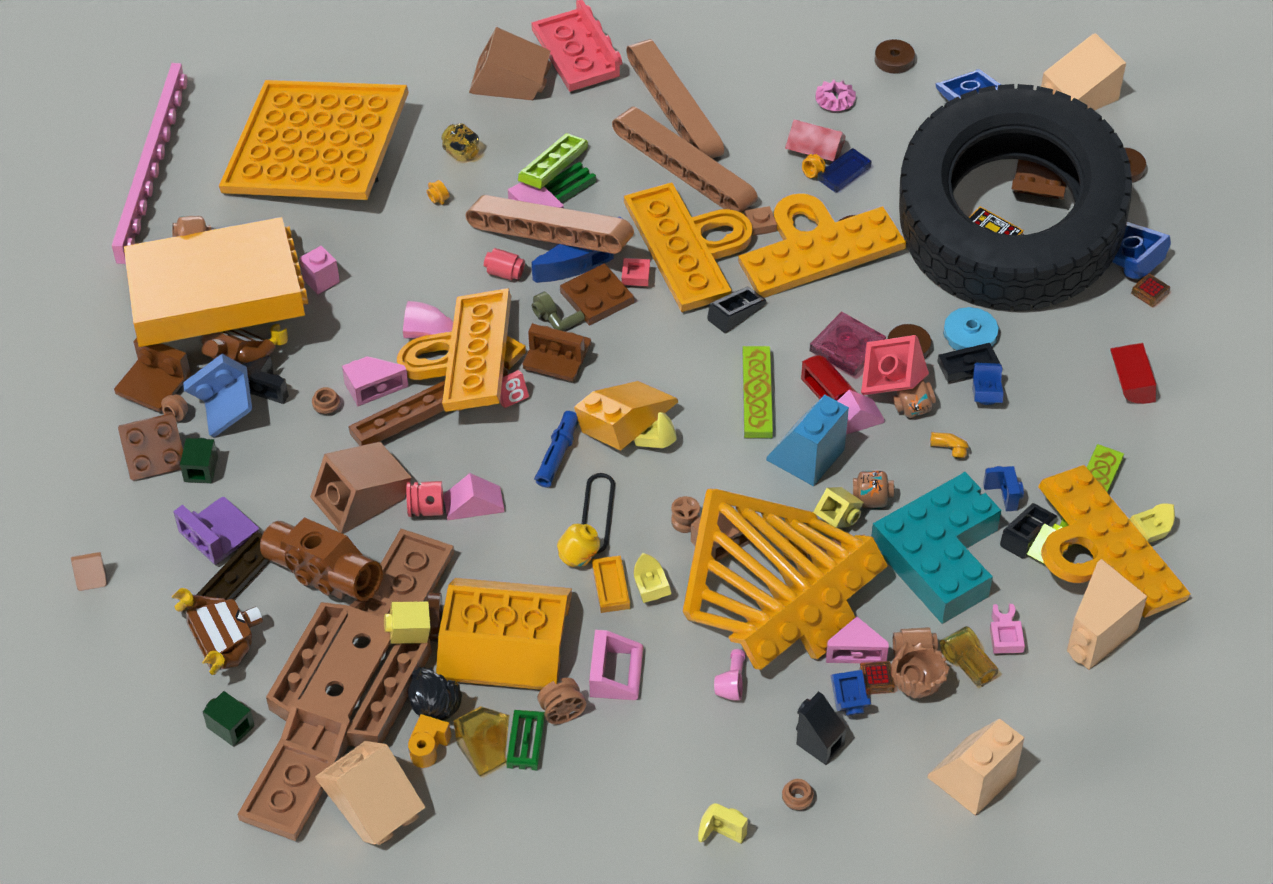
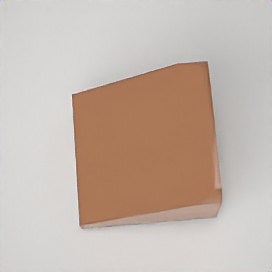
M101 552L71 557L76 586L79 591L105 587L107 585L106 568Z

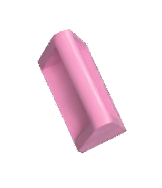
M595 630L589 679L590 697L623 700L638 699L643 645L641 643L607 630ZM607 652L631 654L627 686L604 677Z

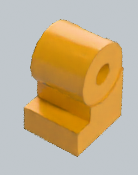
M420 714L408 742L411 762L415 766L427 768L436 762V749L438 745L447 746L452 736L449 722Z

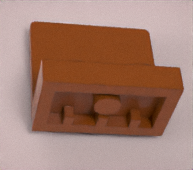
M1018 160L1016 175L1011 188L1012 192L1061 200L1065 199L1067 185L1057 174L1037 163Z
M136 338L133 342L138 360L114 388L115 394L161 412L162 400L168 395L173 396L183 385V382L191 375L187 355L185 352L163 343L139 347Z

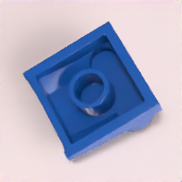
M980 69L935 83L937 90L948 101L956 97L961 98L962 94L976 90L978 93L979 88L995 85L996 90H998V85H1001Z
M1127 222L1122 244L1113 263L1122 266L1127 277L1141 279L1166 258L1171 245L1170 235Z

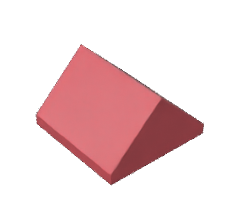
M916 335L867 342L861 389L863 395L913 389L929 374L920 342Z

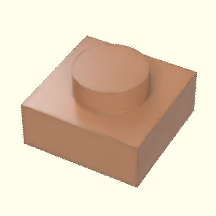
M770 206L745 210L744 215L752 224V236L776 232L777 224Z

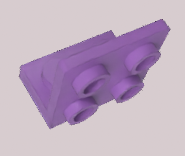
M225 497L219 498L200 513L190 512L184 505L173 511L179 533L214 565L245 544L255 532H259V527Z

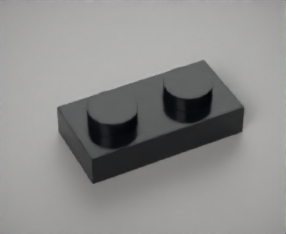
M990 343L939 354L937 360L947 382L973 376L975 363L1000 364Z

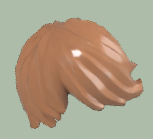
M906 641L891 664L893 682L900 691L912 698L931 696L947 680L946 676L949 666L945 663L946 658H942L941 651L933 648H924L921 643L912 646V642Z

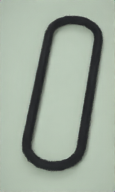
M605 473L592 475L586 483L581 523L583 525L586 524L591 482L597 477L607 478L611 486L604 544L596 554L603 552L608 545L615 489L613 478Z

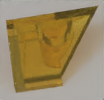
M482 706L454 720L456 744L478 776H482L506 763L505 756L510 716Z

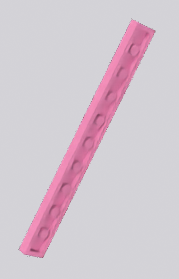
M171 63L112 243L117 264H126L124 246L135 244L136 234H140L141 218L147 212V199L152 196L153 181L159 175V162L165 156L164 146L170 140L171 125L176 122L177 106H181L182 90L187 87V75L183 73L181 63Z

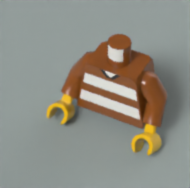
M280 324L272 325L270 328V339H263L241 328L201 335L202 353L213 359L224 354L240 364L252 362L269 356L276 349L275 345L286 344L288 341L287 328L280 331Z
M180 588L171 596L173 599L180 600L174 606L175 610L180 612L185 608L189 609L186 611V622L205 658L202 663H207L210 668L209 673L215 675L219 669L237 667L248 653L252 644V633L249 628L263 623L259 609L255 606L241 612L234 599L226 600L224 598L193 595L186 588Z

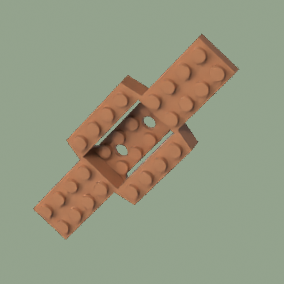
M400 529L380 564L383 569V579L379 590L372 598L366 601L357 599L350 605L320 603L266 696L269 710L285 720L286 724L281 739L238 812L239 821L296 841L324 791L315 776L342 758L348 746L357 747L364 741L383 744L408 698V687L412 681L413 670L425 666L432 653L429 638L427 643L395 644L353 721L350 723L349 717L352 715L357 702L391 644L390 632H385L384 615L390 614L392 602H427L428 593H433L454 554L453 545ZM362 636L369 638L371 641L365 648H357L353 645L354 640ZM334 684L341 685L344 690L339 696L333 697L326 693L329 686Z

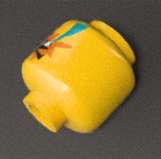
M580 523L572 524L568 527L557 542L558 555L565 564L571 567H580L587 565L599 551L601 544L595 528L591 525Z

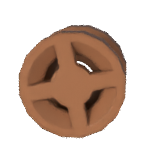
M683 496L677 498L672 503L671 523L673 528L681 533L691 532V524L700 517L699 502L692 497Z

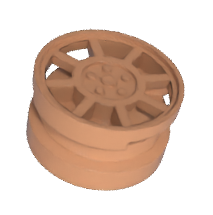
M562 678V682L555 684L554 681L547 684L537 696L541 708L545 710L544 715L551 724L569 722L578 717L586 708V700L583 694L580 693L578 684L572 678Z

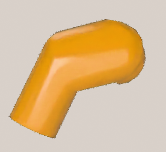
M931 432L930 446L953 448L952 456L955 458H965L967 456V449L969 448L967 441L951 433Z

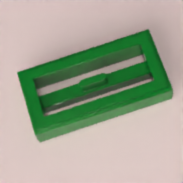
M578 162L555 176L544 187L551 194L556 195L555 197L563 203L595 183L596 175L594 173L589 174V169L583 168V164Z
M514 710L506 761L507 768L513 769V766H519V769L525 770L526 767H531V770L538 771L545 712ZM520 718H526L520 757H515ZM532 719H537L532 758H527Z

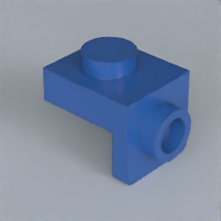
M974 364L972 383L974 402L984 405L1003 403L1004 392L1001 383V364Z
M996 466L985 470L984 490L1001 489L1006 512L1017 511L1019 500L1024 497L1023 483L1017 480L1014 466Z
M862 670L831 675L837 712L846 711V716L864 713V707L871 705V700L867 698Z

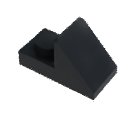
M270 356L242 364L247 367L250 394L281 404L285 403L289 397L286 379L273 374Z

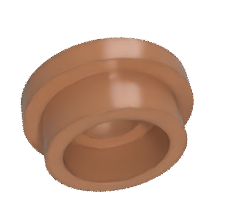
M328 387L318 389L312 398L314 410L322 414L332 413L340 405L339 395Z
M168 395L162 400V411L164 415L173 413L176 422H179L185 418L188 412V404L180 395Z
M793 779L782 790L783 802L791 809H805L813 801V789L805 780ZM794 794H800V795H802L803 797H802V798H795V797H793V795H794Z

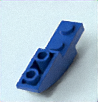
M557 244L553 249L543 255H539L531 262L532 280L535 283L578 276L614 259V254Z

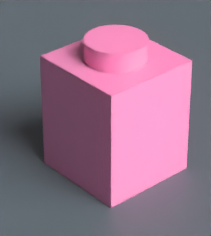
M322 246L299 258L303 280L318 295L340 282L337 260Z

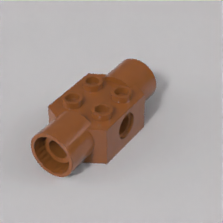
M304 517L296 526L284 521H275L266 528L262 535L260 551L264 558L290 569L301 584L313 586L327 596L333 595L343 599L346 595H349L360 601H366L372 598L381 586L383 569L380 563L363 556L345 534Z

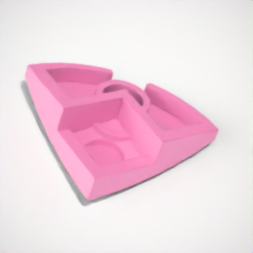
M407 302L403 324L404 338H418L452 331L453 321L439 311L438 308L421 302Z

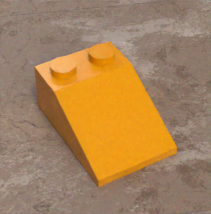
M640 381L593 391L579 402L574 409L582 433L621 451L658 420L659 412L666 413L678 403L676 397Z

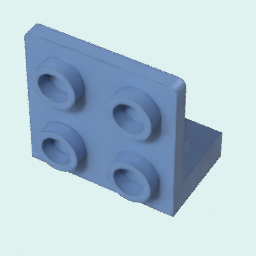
M224 354L219 355L183 382L185 392L205 402L208 431L212 437L222 433L252 410L247 367Z

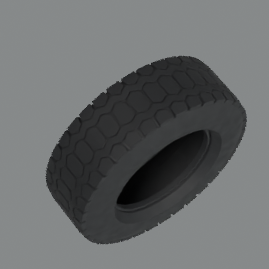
M1014 84L998 85V90H996L994 85L979 88L978 93L976 90L962 94L961 98L956 97L945 103L944 107L941 106L934 111L930 118L927 117L919 126L909 142L901 167L899 189V214L903 237L913 260L915 259V263L923 273H926V276L937 286L940 284V288L953 296L956 293L957 298L969 303L975 300V305L991 308V305L994 304V309L1010 311L1011 306L1014 307V311L1030 310L1031 305H1033V309L1048 307L1051 302L1055 305L1068 300L1069 296L1070 298L1084 291L1085 287L1088 288L1097 281L1113 262L1122 244L1132 193L1131 168L1125 147H1123V143L1117 133H1114V129L1105 119L1102 120L1100 114L1091 107L1088 109V105L1076 98H1073L1071 101L1070 95L1057 90L1053 94V89L1037 86L1036 90H1033L1034 85L1018 84L1017 89H1015ZM1018 159L1037 163L1057 174L1070 189L1075 205L1066 217L1048 229L1027 235H1007L990 231L973 222L959 208L954 199L953 192L967 174L981 165L998 160Z

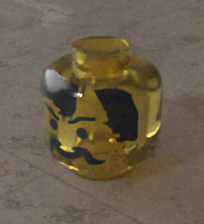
M451 124L442 134V148L456 160L473 159L478 154L480 149L478 147L479 136L465 124Z

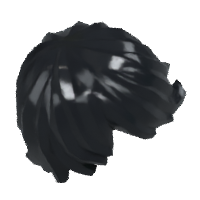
M423 666L413 670L412 681L408 687L409 701L413 711L419 717L422 714L439 720L451 718L459 710L462 702L460 685L456 681H447L443 675L434 673L433 668L426 669Z

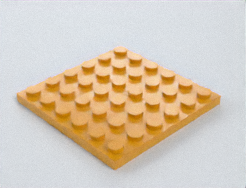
M265 80L219 184L221 193L368 200L409 93L407 85Z

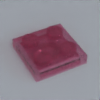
M841 311L810 343L809 351L815 355L824 356L831 364L855 376L864 367L867 342L885 340L886 336Z

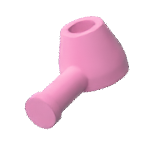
M732 650L730 655V671L715 676L714 689L717 696L734 701L742 699V668L746 653L743 650Z

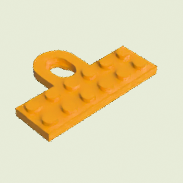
M672 182L624 196V204L681 312L708 305L732 294V290L715 259L739 253L750 244L752 224L744 214L735 210L721 209L691 217ZM721 226L733 228L732 233L726 234L719 241H708L702 237V234L710 229Z
M792 194L780 200L774 209L777 230L783 240L739 255L738 262L755 292L765 298L901 251L906 248V241L883 206L834 222L825 205L818 198L808 194ZM803 214L818 226L811 231H800L793 226V217Z
M509 288L458 296L452 331L418 337L408 342L399 351L397 363L405 366L407 378L423 380L446 376L442 401L445 412L500 403L512 297ZM449 351L444 357L437 360L417 358L428 352Z
M1085 465L1042 479L1038 488L1069 525L1050 533L1041 548L1043 562L1054 575L1068 582L1084 583L1090 581L1097 562L1102 559L1147 596L1142 613L1144 618L1187 601L1191 593ZM1079 544L1091 552L1093 559L1085 563L1075 564L1066 560L1062 554L1067 551L1069 545Z

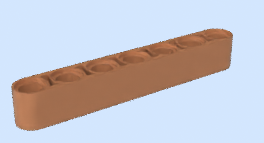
M647 39L627 46L626 52L631 66L679 136L712 159L724 155V146L720 136L654 41Z
M637 107L629 108L612 121V127L620 138L723 209L742 213L757 202L758 195L749 183Z
M489 195L480 196L465 214L467 222L476 229L612 254L619 253L634 234L632 225L622 218Z

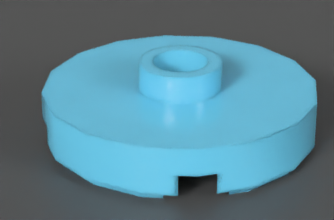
M966 307L959 308L949 314L945 319L943 335L949 341L948 344L955 350L990 343L993 347L997 341L999 327L996 319L990 313L979 308Z

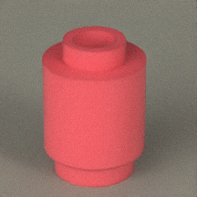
M494 248L492 252H487L484 260V267L487 268L488 274L511 281L521 278L525 266V260L521 259L519 255Z

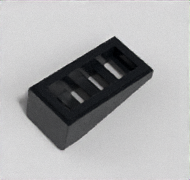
M747 286L710 303L707 319L722 332H727L766 304V299Z
M1032 503L1004 529L1000 546L1020 558H1025L1043 525L1046 524L1051 527L1057 520V515Z

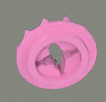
M833 79L831 83L824 81L822 86L817 87L815 98L817 103L826 110L843 111L854 104L856 92L853 91L852 85H845L844 80L836 82ZM832 92H837L839 95L838 99H836Z

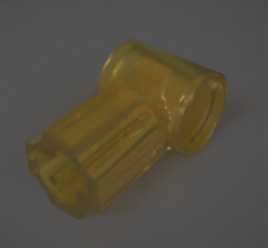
M965 626L940 640V649L946 660L952 664L957 663L976 686L988 684L997 675V666L980 648L979 639L970 627Z

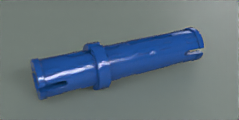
M573 411L564 412L558 428L551 435L552 442L534 477L536 484L545 488L551 486L565 451L573 443V434L579 423L577 415Z

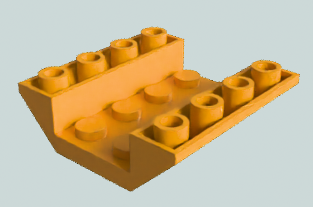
M454 578L448 585L439 630L436 673L443 675L447 681L541 690L553 681L555 684H558L561 666L560 648L565 617L569 615L572 588Z

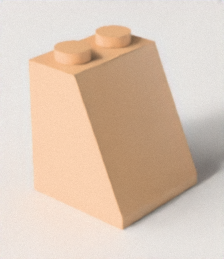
M1095 33L1043 73L1041 87L1053 89V94L1057 90L1070 95L1071 101L1073 98H1076L1088 105V109L1091 107L1093 110H1097L1119 100L1126 62Z
M1102 559L1097 562L1076 613L1067 647V652L1072 659L1084 665L1088 670L1138 630L1147 598L1143 592Z
M998 719L967 736L928 774L927 778L976 816L1016 777L1025 737L1004 721Z
M364 741L315 776L318 783L361 839L375 845L377 843V845L385 843L392 838L395 829L401 825L407 826L419 817L417 813L425 808L387 744Z

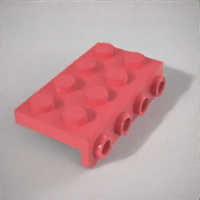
M576 0L575 10L531 22L532 31L541 46L551 51L549 59L569 92L620 77L621 55L619 51L614 50L610 37L608 35L605 36L600 21L595 20L591 7L586 5L583 0Z

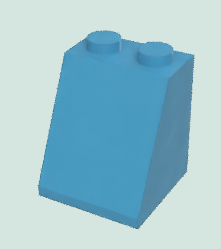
M824 395L795 423L769 453L766 460L806 483L815 486L845 450L849 407Z

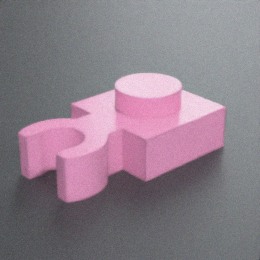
M997 604L993 605L991 617L994 622L990 624L993 654L1024 652L1025 644L1021 621H1013L1015 616V606L1013 604H1009L1007 614L1000 613Z

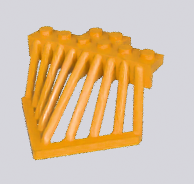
M708 489L705 494L683 613L688 621L734 632L728 638L731 642L742 645L754 669L762 670L798 639H801L810 658L819 659L827 651L828 640L856 618L847 599L882 572L888 565L874 538L871 536H853L818 519L817 515L811 511L719 489ZM719 513L723 514L778 568L786 585L730 537L721 532L717 524ZM754 527L795 563L798 571ZM821 533L841 542V546L835 543L834 541L830 540L829 538L825 537ZM781 534H783L786 538L792 541L800 549L806 552L811 557L812 562L808 558H806L798 549H796L788 540H786ZM713 542H717L767 584L773 597L720 562L715 561L711 555ZM813 543H815V544H817L818 546H820V547H822L823 549H825V550L827 551V554H826L825 552H823L821 549H819V548H818L816 545H814ZM707 572H713L754 599L761 608V611L710 590L705 584ZM702 600L741 615L748 622L745 623L700 611Z

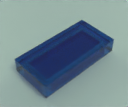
M852 148L827 166L825 172L821 171L818 173L817 180L837 193L871 168L872 161Z

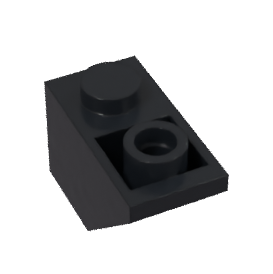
M818 691L811 700L808 698L804 700L797 711L799 719L796 726V745L826 765L845 745L846 727L825 696Z

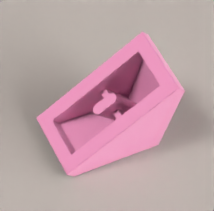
M848 390L837 400L849 407L846 435L884 423L885 419L874 400Z
M471 473L443 494L447 521L504 512L500 486Z
M856 617L828 640L826 663H887L889 644L871 627Z

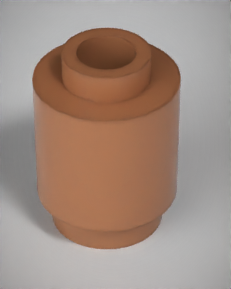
M930 627L900 629V632L893 633L892 642L895 657L906 641L912 642V646L921 643L924 648L938 650L937 634L931 633Z

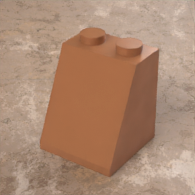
M496 27L478 58L469 93L533 100L537 92H543L547 83L544 75H547L551 67V62L548 61L551 51Z
M381 442L324 454L310 498L335 528L343 534L402 501L406 495L407 482H410L412 477Z

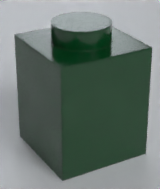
M186 438L180 462L184 482L212 484L218 460L214 439Z
M225 691L217 698L211 699L202 711L206 727L233 747L255 726L251 709Z

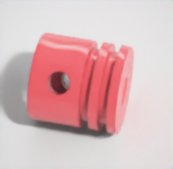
M442 481L421 482V485L418 482H414V485H411V482H407L408 517H412L413 514L416 517H419L420 514L423 516H443ZM432 496L434 501H429L427 497Z

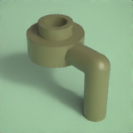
M545 291L533 297L531 306L534 314L538 318L541 317L544 320H548L554 329L565 331L585 320L582 311H578L561 320L557 315L553 299Z

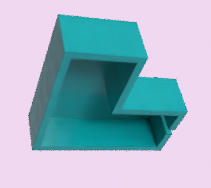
M963 472L874 522L871 537L874 538L881 554L890 567L941 624H944L989 597L993 576L967 548L998 531L1002 510L986 493L981 495L979 485L966 472Z

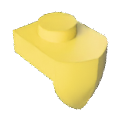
M659 412L658 420L634 439L635 445L665 448L677 440V435L672 420L665 413Z
M1162 503L1150 510L1132 515L1129 520L1144 538L1151 543L1165 538L1171 531L1175 520L1174 505Z
M642 553L634 567V579L643 603L671 595L670 586L660 563L654 557Z
M717 803L711 804L702 816L698 831V841L704 842L714 830L741 844L747 835L748 818L744 817L736 809H728Z

